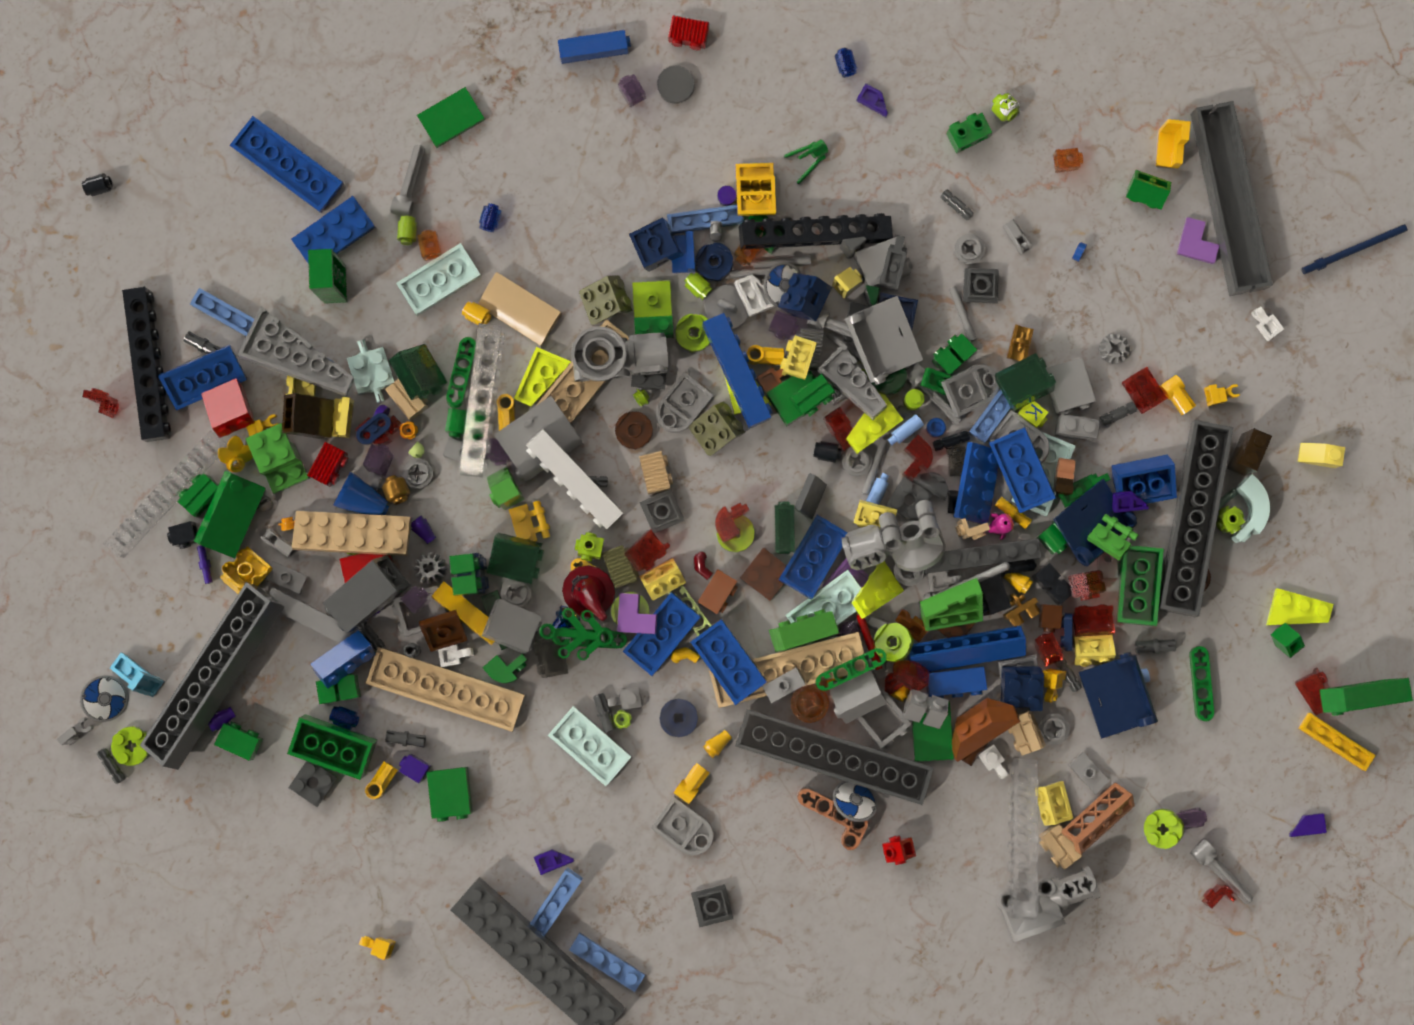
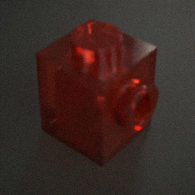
M1053 632L1041 634L1035 639V648L1045 667L1063 660V651Z

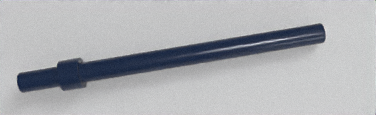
M1405 224L1326 258L1316 259L1314 263L1302 267V273L1305 275L1314 270H1322L1333 262L1408 230Z

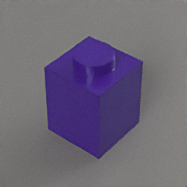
M409 754L408 757L404 756L399 764L401 767L399 772L417 783H421L432 765L413 754Z

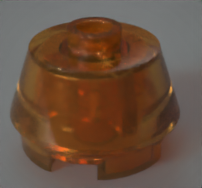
M814 684L795 690L791 697V710L803 722H817L828 712V695Z

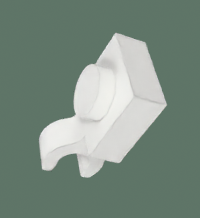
M1261 306L1251 312L1253 317L1260 322L1256 327L1266 341H1269L1284 330L1274 314L1267 316Z
M458 645L438 650L442 668L461 664V658L474 656L473 648L459 650Z
M994 744L979 753L978 757L988 771L994 769L1000 779L1008 776V773L1000 764L1005 760Z

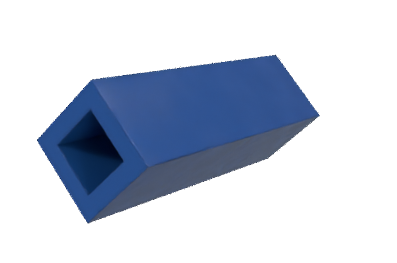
M625 30L560 39L558 40L561 63L565 64L628 54L631 42L630 36H626Z

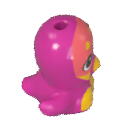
M993 513L990 516L994 519L989 525L990 530L988 532L1001 535L1000 540H1003L1006 534L1014 528L1013 519L1008 514L998 515Z

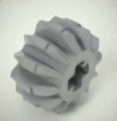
M428 552L427 558L422 553L421 557L423 560H415L420 564L413 567L414 570H419L415 576H422L420 582L424 583L427 579V583L431 585L432 578L438 583V575L443 578L445 577L440 572L441 570H447V567L440 566L445 563V560L441 559L438 561L440 558L439 554L433 557V553ZM433 563L434 566L432 567L434 568V571H429L427 573L428 569H426V566L432 565Z

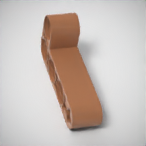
M809 788L799 790L797 799L801 805L846 827L841 836V843L844 848L854 850L859 846L868 827V821H864L861 828H855L853 825L854 821L847 818L841 820L836 818L838 810L832 799ZM809 792V796L813 799L818 796L814 807L811 806L813 802L810 800L803 802L801 795ZM823 800L829 803V807L825 811H821L818 808L819 803ZM854 836L855 843L851 846L846 845V837Z

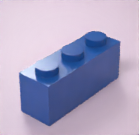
M358 630L310 665L317 677L328 689L332 685L337 684L346 675L354 672L357 667L368 662L375 655L372 645Z
M984 667L925 674L928 697L934 695L944 698V695L952 694V698L964 697L963 693L971 692L972 696L981 695L983 690H987Z

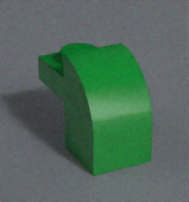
M521 654L512 663L507 665L499 655H496L482 668L493 680L500 683H510L519 679L514 672L516 670L518 673L527 666L525 662L528 659L524 654Z

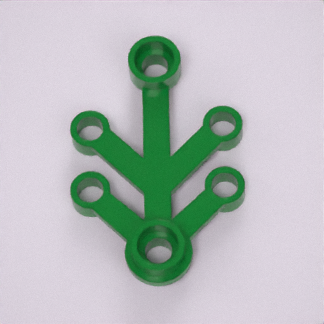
M565 608L562 611V616L564 619L569 620L576 630L555 628L549 623H545L539 628V634L544 639H551L553 636L575 638L565 647L558 649L557 653L560 658L569 657L570 652L586 639L594 641L585 649L577 651V657L580 660H587L589 655L599 646L607 647L614 641L613 631L606 627L602 628L590 610H584L581 613V618L583 621L588 622L595 632H588L576 618L571 608ZM567 610L571 611L570 617L565 616ZM586 612H589L591 615L589 619L584 618ZM546 627L550 629L548 635H545L543 632ZM604 633L607 634L605 641L601 639V635ZM562 649L567 650L566 656L561 655ZM581 651L586 652L585 658L580 657Z

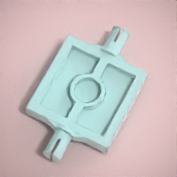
M362 340L364 347H362L361 341H358L360 353L346 358L358 395L374 393L377 403L385 401L381 390L394 383L384 348L368 350L365 340Z

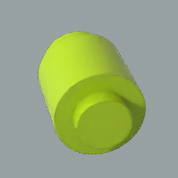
M401 216L400 221H398L397 240L402 245H412L413 242H416L417 222H415V217Z
M697 272L695 274L690 273L684 280L686 282L685 287L694 296L702 300L713 290L710 287L711 284Z
M918 389L908 391L903 400L905 407L912 411L919 409L924 403V394Z

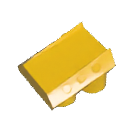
M246 546L245 549H241L237 553L236 559L233 562H226L222 566L223 574L220 578L239 594L246 582L258 586L273 568Z

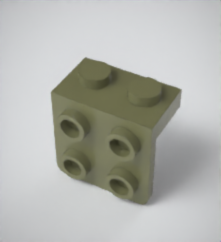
M620 275L606 276L579 291L592 325H596L616 314H625L633 311L630 298L626 294L624 282Z
M724 401L711 407L689 426L690 431L708 456L714 455L730 441L745 433L742 423L735 418L732 409Z

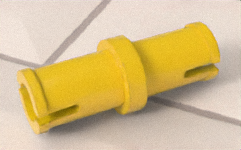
M1002 496L994 505L1005 514L1010 515L1024 529L1032 522L1031 518L1027 517L1023 512L1019 513L1017 506L1012 505Z

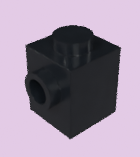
M189 521L168 527L167 538L170 544L180 549L191 547V543H194L198 532L196 523Z

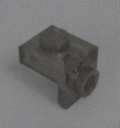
M954 445L951 448H946L948 474L950 477L962 475L966 454L964 446Z

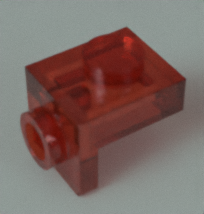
M1216 884L1213 889L1210 888L1204 893L1202 902L1212 909L1223 896L1232 902L1236 899L1232 896L1234 892L1229 887Z

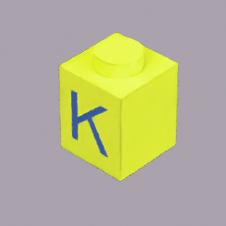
M1030 398L1017 414L1035 428L1038 426L1041 428L1048 420L1045 416L1049 412Z

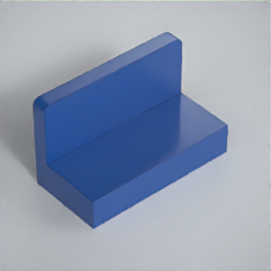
M685 231V235H674L683 256L672 260V272H695L693 231Z

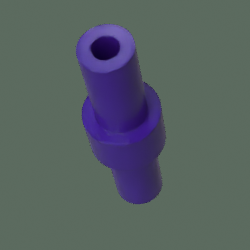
M202 545L197 546L200 559L198 564L200 570H202L205 584L213 583L210 572L211 563L207 559L205 547Z

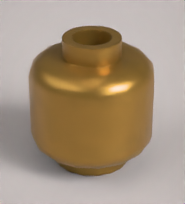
M392 475L385 479L386 482L382 485V490L389 503L398 505L408 500L410 490L403 477Z

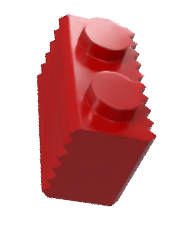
M673 15L668 42L675 47H682V45L690 46V49L696 51L701 50V48L705 49L709 22Z
M324 442L307 476L329 487L332 484L335 485L340 476L338 474L341 467L344 468L348 462V453Z

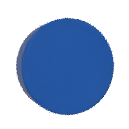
M1082 242L1078 244L1072 257L1073 260L1080 261L1087 244Z
M933 418L926 425V431L931 437H940L946 430L945 422L940 418Z

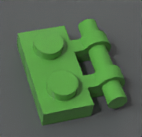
M1105 514L1102 521L1107 523L1106 527L1098 523L1088 535L1087 540L1120 561L1131 547V543L1126 541L1128 537L1135 541L1139 534L1134 532L1130 526L1126 527L1118 522L1119 519ZM1114 528L1122 533L1121 536L1115 534L1112 530Z

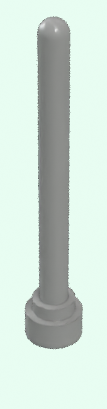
M1007 562L1002 563L938 593L929 592L924 594V600L974 578H977L978 582L984 581L1008 570L1010 565Z

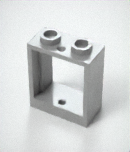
M438 585L393 600L392 610L394 615L399 617L398 629L400 634H404V637H409L422 631L420 627L409 630L401 603L431 593L433 595L438 589ZM434 600L438 615L448 612V610Z
M881 687L887 703L902 720L903 724L881 741L862 716L857 718V720L879 748L885 747L887 749L895 742L893 739L896 736L900 735L902 737L910 730L909 726L911 723L908 719L903 718L902 711Z

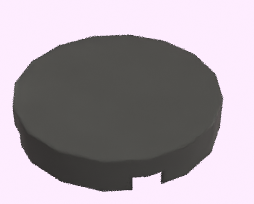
M678 65L665 68L657 80L659 94L665 101L673 104L688 100L694 90V78L691 72L685 67Z

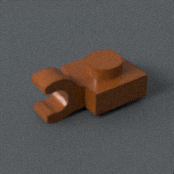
M772 367L757 376V380L765 393L782 383L780 379L785 377L781 375L783 369L775 372Z
M902 609L895 619L897 623L905 626L910 631L912 638L918 642L928 632L925 630L923 621L917 616H914L912 619L909 612L905 609Z

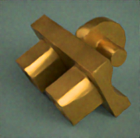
M1015 324L1007 354L1008 359L1026 362L1034 329Z
M1012 593L1010 595L1011 607L1015 605L1016 608L1003 614V617L1016 627L1024 623L1019 614L1025 610L1029 618L1040 614L1036 605L1038 603L1036 597L1021 604V601L1026 599L1024 594L1017 597Z

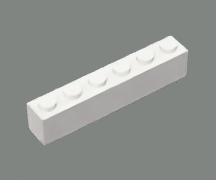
M543 429L526 444L528 447L526 451L533 459L538 457L542 461L539 465L547 473L551 471L555 475L553 479L560 487L563 484L568 489L566 493L573 500L577 498L582 503L580 508L586 514L591 513L595 517L593 521L600 528L604 526L608 529L623 514Z

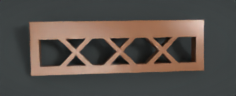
M1115 782L1062 830V834L1074 843L1075 851L1081 855L1135 806L1133 794ZM1116 790L1122 794L1119 798H1111V794ZM1100 804H1108L1109 807L1106 810L1097 811V807ZM1087 816H1095L1093 822L1084 823V819ZM1081 828V832L1076 837L1070 833L1072 829Z

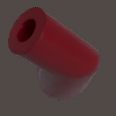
M700 551L693 558L694 569L708 580L713 572L705 567L707 555L705 552Z

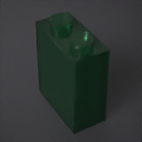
M426 344L399 351L389 360L390 365L411 400L417 398L422 400L430 394L433 396L443 391L442 387L448 383Z
M1037 353L995 374V381L1013 412L1048 395L1055 389L1056 380L1052 373L1048 374L1045 369L1047 365L1042 357L1039 358Z
M788 501L778 502L773 508L774 554H793L795 552L794 505H790Z
M498 532L494 537L487 573L532 584L539 577L540 568H537L538 562L543 559V543Z

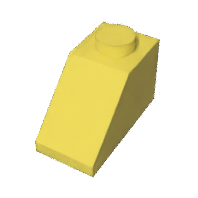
M849 267L834 277L832 286L845 299L862 284V276L856 269L852 270Z
M1300 443L1297 462L1338 468L1343 466L1345 447L1330 444Z

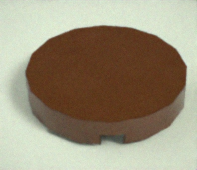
M632 411L619 417L615 426V434L622 446L636 450L643 448L652 438L653 427L651 421L643 413Z

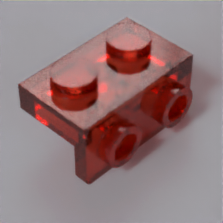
M91 388V391L84 390L83 398L100 404L98 413L114 418V415L119 410L117 399L110 397L109 393L96 388Z
M650 529L624 555L637 572L641 570L648 571L655 566L654 562L657 559L662 558L667 553L666 550L670 547V544H662Z
M1100 604L1098 606L1081 605L1075 607L1073 612L1075 636L1114 635L1113 605Z

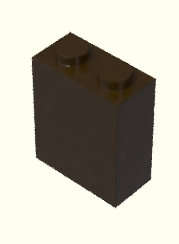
M297 393L284 395L282 433L317 439L332 438L334 400Z
M1255 428L1242 433L1227 469L1243 476L1257 472L1272 436Z

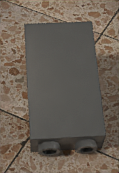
M388 555L371 560L326 599L323 604L327 613L337 621L338 627L345 631V633H349L357 629L411 585Z

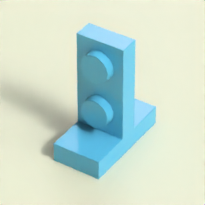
M122 652L110 667L112 671L129 683L128 688L150 697H154L164 683L161 678L151 675Z

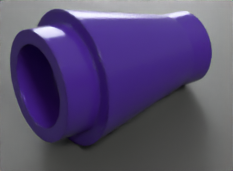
M422 515L411 522V530L427 544L436 538L427 519H424Z
M231 707L217 711L208 725L212 732L215 730L219 731L224 723H228L236 715Z

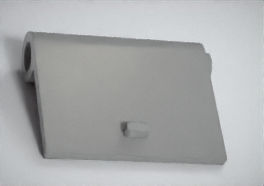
M898 296L844 318L871 383L875 382V385L886 381L885 377L889 374L923 360Z
M552 396L494 434L518 469L515 473L521 481L525 479L527 482L544 470L539 465L542 461L538 457L533 459L526 451L528 449L526 444L542 429L566 454L583 444V441Z

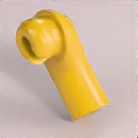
M683 647L672 652L671 660L674 663H679L681 660L688 658L696 663L700 655L688 647Z

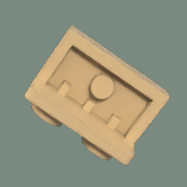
M965 518L957 522L958 526H955L958 536H962L963 540L970 537L976 540L986 536V531L990 530L988 522L969 529Z

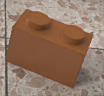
M717 569L697 603L715 614H718L719 611L723 613L728 605L725 602L729 595L733 597L738 589V586H736L737 581Z

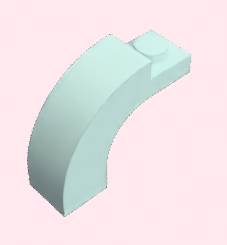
M1253 474L1246 476L1235 488L1248 507L1246 523L1241 526V530L1235 532L1230 537L1235 543L1245 542L1252 534H1260L1269 518L1270 501L1267 491Z

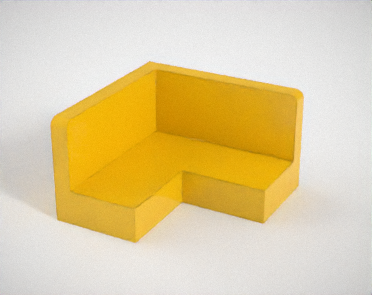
M1168 119L1159 129L1156 156L1157 167L1178 169L1183 164L1184 145L1189 141L1191 121Z

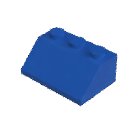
M1168 454L1112 465L1115 492L1132 491L1147 504L1177 498L1175 464Z

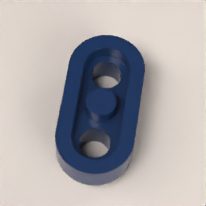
M384 413L374 415L357 430V440L363 445L373 444L390 430L392 426L390 417ZM381 420L385 421V425L383 427L379 426V422ZM369 432L370 438L365 439L364 434Z
M1065 613L1061 622V628H1064V636H1061L1060 645L1064 647V651H1073V613Z

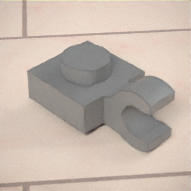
M947 571L928 573L930 592L943 591L949 588V584L962 582L961 575L948 577Z
M639 688L620 691V697L607 699L608 707L621 704L623 710L642 707Z
M87 717L81 718L74 727H71L58 737L57 741L60 745H72L79 739L78 736L82 732H90L94 726L90 725L88 728H85L83 724L88 719Z

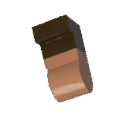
M1058 459L1053 484L1055 494H1073L1075 460Z

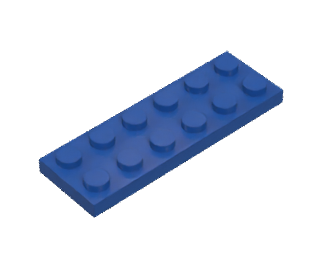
M254 116L249 119L230 144L234 150L320 213L323 212L344 184L340 179Z

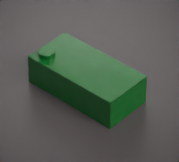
M332 249L308 250L309 289L324 304L347 303L346 265Z
M225 471L194 542L235 559L266 488Z
M1131 545L1130 549L1122 557L1116 623L1157 626L1163 548Z
M1409 678L1382 679L1319 689L1323 713L1331 712L1332 716L1344 715V712L1413 701Z
M304 714L299 717L287 754L361 780L366 775L377 739Z

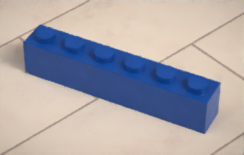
M722 313L704 321L702 327L748 428L750 429L771 419L770 414H773L769 403L765 404L763 397L765 394L762 387L757 386L755 382L757 377L753 368L749 369L747 364L749 362L748 356L739 347L741 341L738 335H734L731 329L733 324L730 317H726Z
M1016 626L915 643L908 655V663L911 674L914 675L1026 656V638L1022 627Z

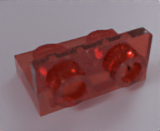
M1148 367L1122 382L1125 390L1141 414L1168 399Z
M1314 668L1313 673L1295 681V685L1315 716L1323 712L1319 689L1330 688L1327 683V676L1323 671L1320 672L1318 668Z

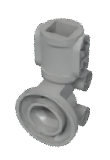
M596 326L584 330L571 343L574 381H606L611 378L630 377V372L632 375L668 372L665 333L631 335L627 341V338H621L615 331L607 327ZM598 350L605 351L609 356L608 361L603 365L594 364L592 362L594 352Z
M921 500L916 504L918 521H909L899 527L895 515L891 512H886L879 516L880 527L868 525L848 532L842 538V545L850 567L854 570H862L884 562L890 554L896 565L905 571L918 572L934 566L944 555L946 544L938 526L931 501Z
M1089 866L1082 867V871L1060 879L1054 877L1051 880L1042 879L1036 882L1033 886V892L1037 900L1019 906L1017 896L1012 892H1005L999 895L996 902L998 908L1004 914L1012 939L1016 942L1065 925L1066 922L1061 910H1067L1069 905L1091 897L1094 900L1100 898V892ZM1086 882V883H1087V886H1086V887H1082L1081 884H1083V883ZM1041 884L1047 886L1048 891L1046 894L1041 891ZM1068 889L1069 893L1064 894L1063 890ZM1005 896L1011 900L1010 907L1005 906L1003 903Z

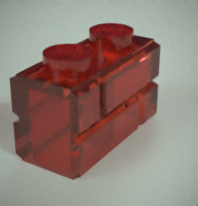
M1101 570L1074 574L1068 577L1070 586H1072V597H1080L1081 601L1098 598L1100 593L1106 591L1105 583L1102 582L1104 578Z

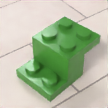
M282 423L245 438L260 474L266 476L273 494L310 479L307 476V471L296 445L290 442L287 434L282 433Z

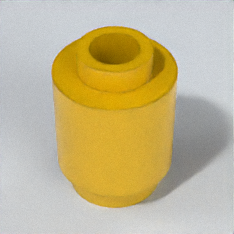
M468 301L462 310V315L465 316V319L480 327L487 325L491 319L490 310L475 302L471 303Z

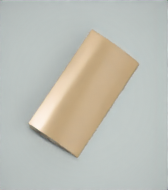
M498 272L491 279L478 303L490 310V315L542 346L562 315L560 311Z

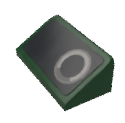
M865 285L864 296L868 308L877 303L880 291L878 287Z

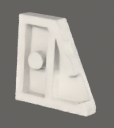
M749 275L734 282L749 317L776 307L767 299L764 285L755 276Z

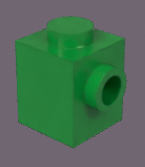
M1286 623L1270 634L1275 646L1289 658L1305 647L1301 635Z

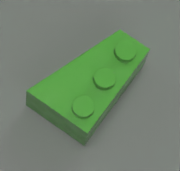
M507 466L487 477L489 489L492 492L489 496L498 508L501 507L507 510L525 500Z
M974 578L920 601L921 617L925 630L930 631L982 622L983 593L978 579Z
M825 609L814 612L815 616L809 618L806 614L797 617V621L790 623L789 620L778 623L779 627L769 630L775 652L788 650L838 634L839 631L833 612H826Z

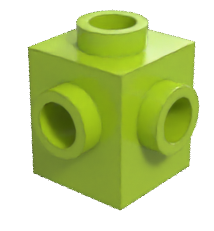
M1227 505L1218 511L1216 527L1223 534L1228 532L1233 534L1242 529L1240 525L1246 523L1243 519L1245 518L1243 512L1236 506L1229 508Z
M586 532L585 535L581 534L580 539H576L575 550L578 551V556L581 557V560H600L604 538H599L597 534ZM590 545L592 548L588 549L586 546Z

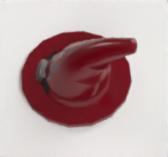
M590 565L577 567L569 572L562 588L564 601L575 613L581 615L584 610H590L601 621L607 619L605 612L613 603L615 589L613 581L606 572ZM589 612L584 614L585 617L591 616Z

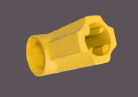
M752 345L746 353L749 359L748 363L752 365H781L784 358V348ZM757 351L760 354V358H751L750 352Z
M1174 375L1159 386L1162 394L1172 401L1181 415H1184L1196 406L1186 392L1183 381L1177 375Z
M502 394L497 399L499 431L515 421V401L509 394ZM504 398L511 400V405L508 408L501 406V401Z
M384 761L371 782L366 786V796L370 799L381 798L398 772V769ZM373 785H377L380 788L377 796H373L370 792Z
M696 763L673 793L690 804L710 772Z

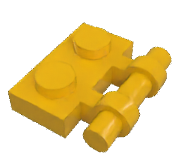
M540 500L533 502L534 510L529 511L527 504L509 509L519 546L537 542L536 534L540 532L543 539L550 537L549 523H546L545 509L541 506ZM537 516L538 527H534L531 517Z

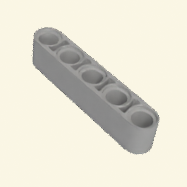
M274 587L269 592V595L284 606L280 614L338 643H341L355 632L354 630L345 633V631L338 627L334 617Z

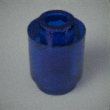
M848 48L837 50V54L834 57L839 74L843 78L855 75L857 73V65L853 51L848 50Z
M488 203V206H483L479 220L480 229L494 233L502 212L499 210L498 205Z
M334 706L329 721H332L334 725L351 730L353 727H357L360 717L357 716L358 712L342 706Z

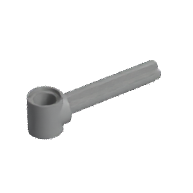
M414 145L400 195L394 197L391 203L390 213L399 216L412 215L414 202L411 199V195L425 151V147L421 145Z
M822 308L817 321L808 320L806 323L808 327L814 330L822 331L827 328L852 338L847 324L830 318V313Z
M919 363L912 364L907 369L906 382L912 387L917 385L954 424H959L963 420V416L955 417L949 401L942 394L920 386L925 369Z
M1203 839L1190 854L1201 865H1208L1244 904L1247 905L1252 902L1253 895L1217 859L1216 849L1207 840Z

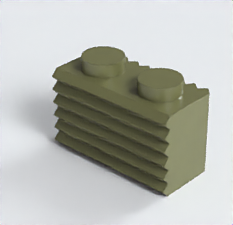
M623 545L601 553L616 590L637 582L636 577L639 576L635 565L631 566L629 559L632 558L628 547L624 548Z

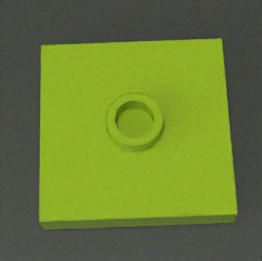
M670 281L632 283L634 318L672 316Z

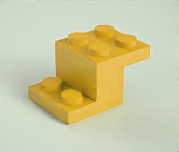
M773 163L736 164L738 216L776 215Z

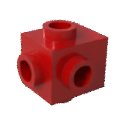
M900 835L889 838L888 842L882 844L886 863L895 862V865L907 863L906 860L916 857L912 837L901 838Z

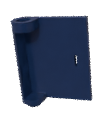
M1101 479L1053 519L1076 559L1086 567L1105 553V551L1087 540L1088 535L1098 523L1106 527L1107 523L1102 521L1105 514L1119 519L1118 522L1126 527L1134 528L1137 526V517L1133 512H1113V493L1104 479ZM1115 528L1112 530V532L1121 536L1122 533Z
M1131 652L1119 655V659L1079 672L1101 739L1158 722L1136 654L1132 655Z

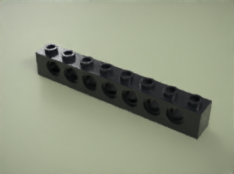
M884 213L874 214L872 217H867L866 214H859L848 218V215H839L837 218L820 216L818 219L801 217L800 220H792V218L787 217L782 218L781 221L767 218L763 219L762 222L747 219L738 227L740 250L841 245L844 239L865 237V244L881 243L893 238L891 216H885ZM849 225H853L856 228L857 232H851L849 229ZM867 225H873L875 232H871ZM830 226H835L838 229V233H833ZM812 227L818 228L820 234H814ZM793 228H798L801 231V235H796L793 232ZM774 229H780L783 235L777 236ZM755 230H761L764 233V237L757 236Z
M146 287L124 289L122 293L141 440L152 442L169 439L171 426L167 422L166 416L169 414L168 405L164 400L166 390L159 379V375L164 373L159 362V359H161V350L157 346L159 333L155 329L154 323L157 321V316L152 308L154 295ZM144 304L143 311L138 313V306ZM146 323V329L140 331V325ZM148 341V348L142 350V344ZM151 360V366L145 369V362ZM153 378V385L147 387V381ZM152 397H155L156 403L153 406H150L149 400ZM158 416L157 424L152 425V418Z

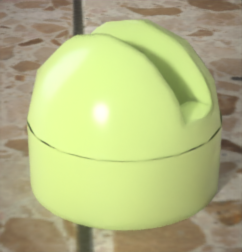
M417 441L408 453L414 458H420L424 454L425 449Z

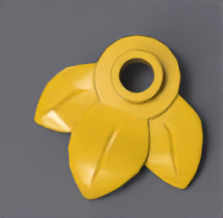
M237 435L229 439L227 448L221 447L218 449L219 460L225 463L227 469L231 472L242 471L245 463L253 458L249 446L243 445L242 440Z

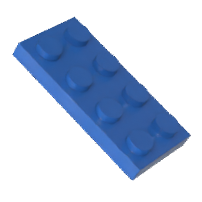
M352 196L291 238V240L308 262V250L332 249L336 254H339L376 227L354 196Z
M227 345L159 375V379L176 410L202 400L201 393L237 378L240 383L247 380L231 345Z
M1026 427L989 443L1019 513L1056 498Z
M973 442L967 443L954 518H965L966 521L980 525L989 522L999 469L998 462L990 447Z
M816 515L778 580L812 600L843 547L842 538L848 532Z
M673 592L667 596L654 612L657 615L656 634L637 633L623 650L629 658L651 676L657 672L702 617Z
M722 619L691 641L693 647L735 705L767 683Z

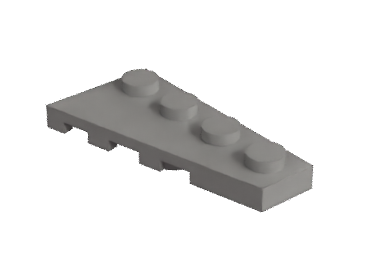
M845 343L818 367L820 374L872 420L887 407V404L874 385L868 380L865 372L857 364L856 359L848 351Z

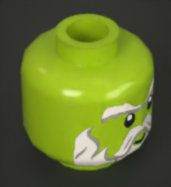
M1009 93L998 94L992 100L994 104L991 110L1002 122L1012 121L1020 112L1018 110L1020 107L1019 103Z

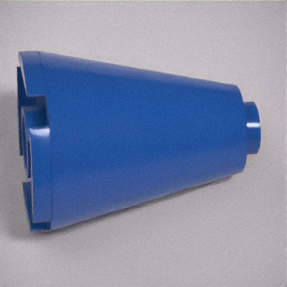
M352 472L349 473L333 504L337 508L368 515H385L389 509V506L386 505L388 501Z

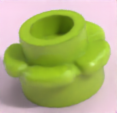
M636 389L637 392L633 394L634 399L641 407L645 404L648 405L650 397L644 389L641 391Z
M619 710L617 714H614L613 722H615L617 728L622 729L630 726L632 716L629 712Z

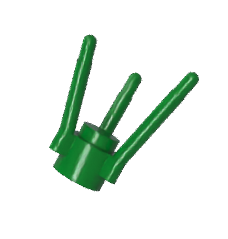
M822 139L784 155L787 158L808 150L798 156V159H802L810 154L814 159L818 158L799 178L797 184H800L822 160L826 159L825 154L829 150Z

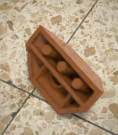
M986 698L957 717L952 736V750L955 760L959 762L1021 722L1016 708L1013 705Z

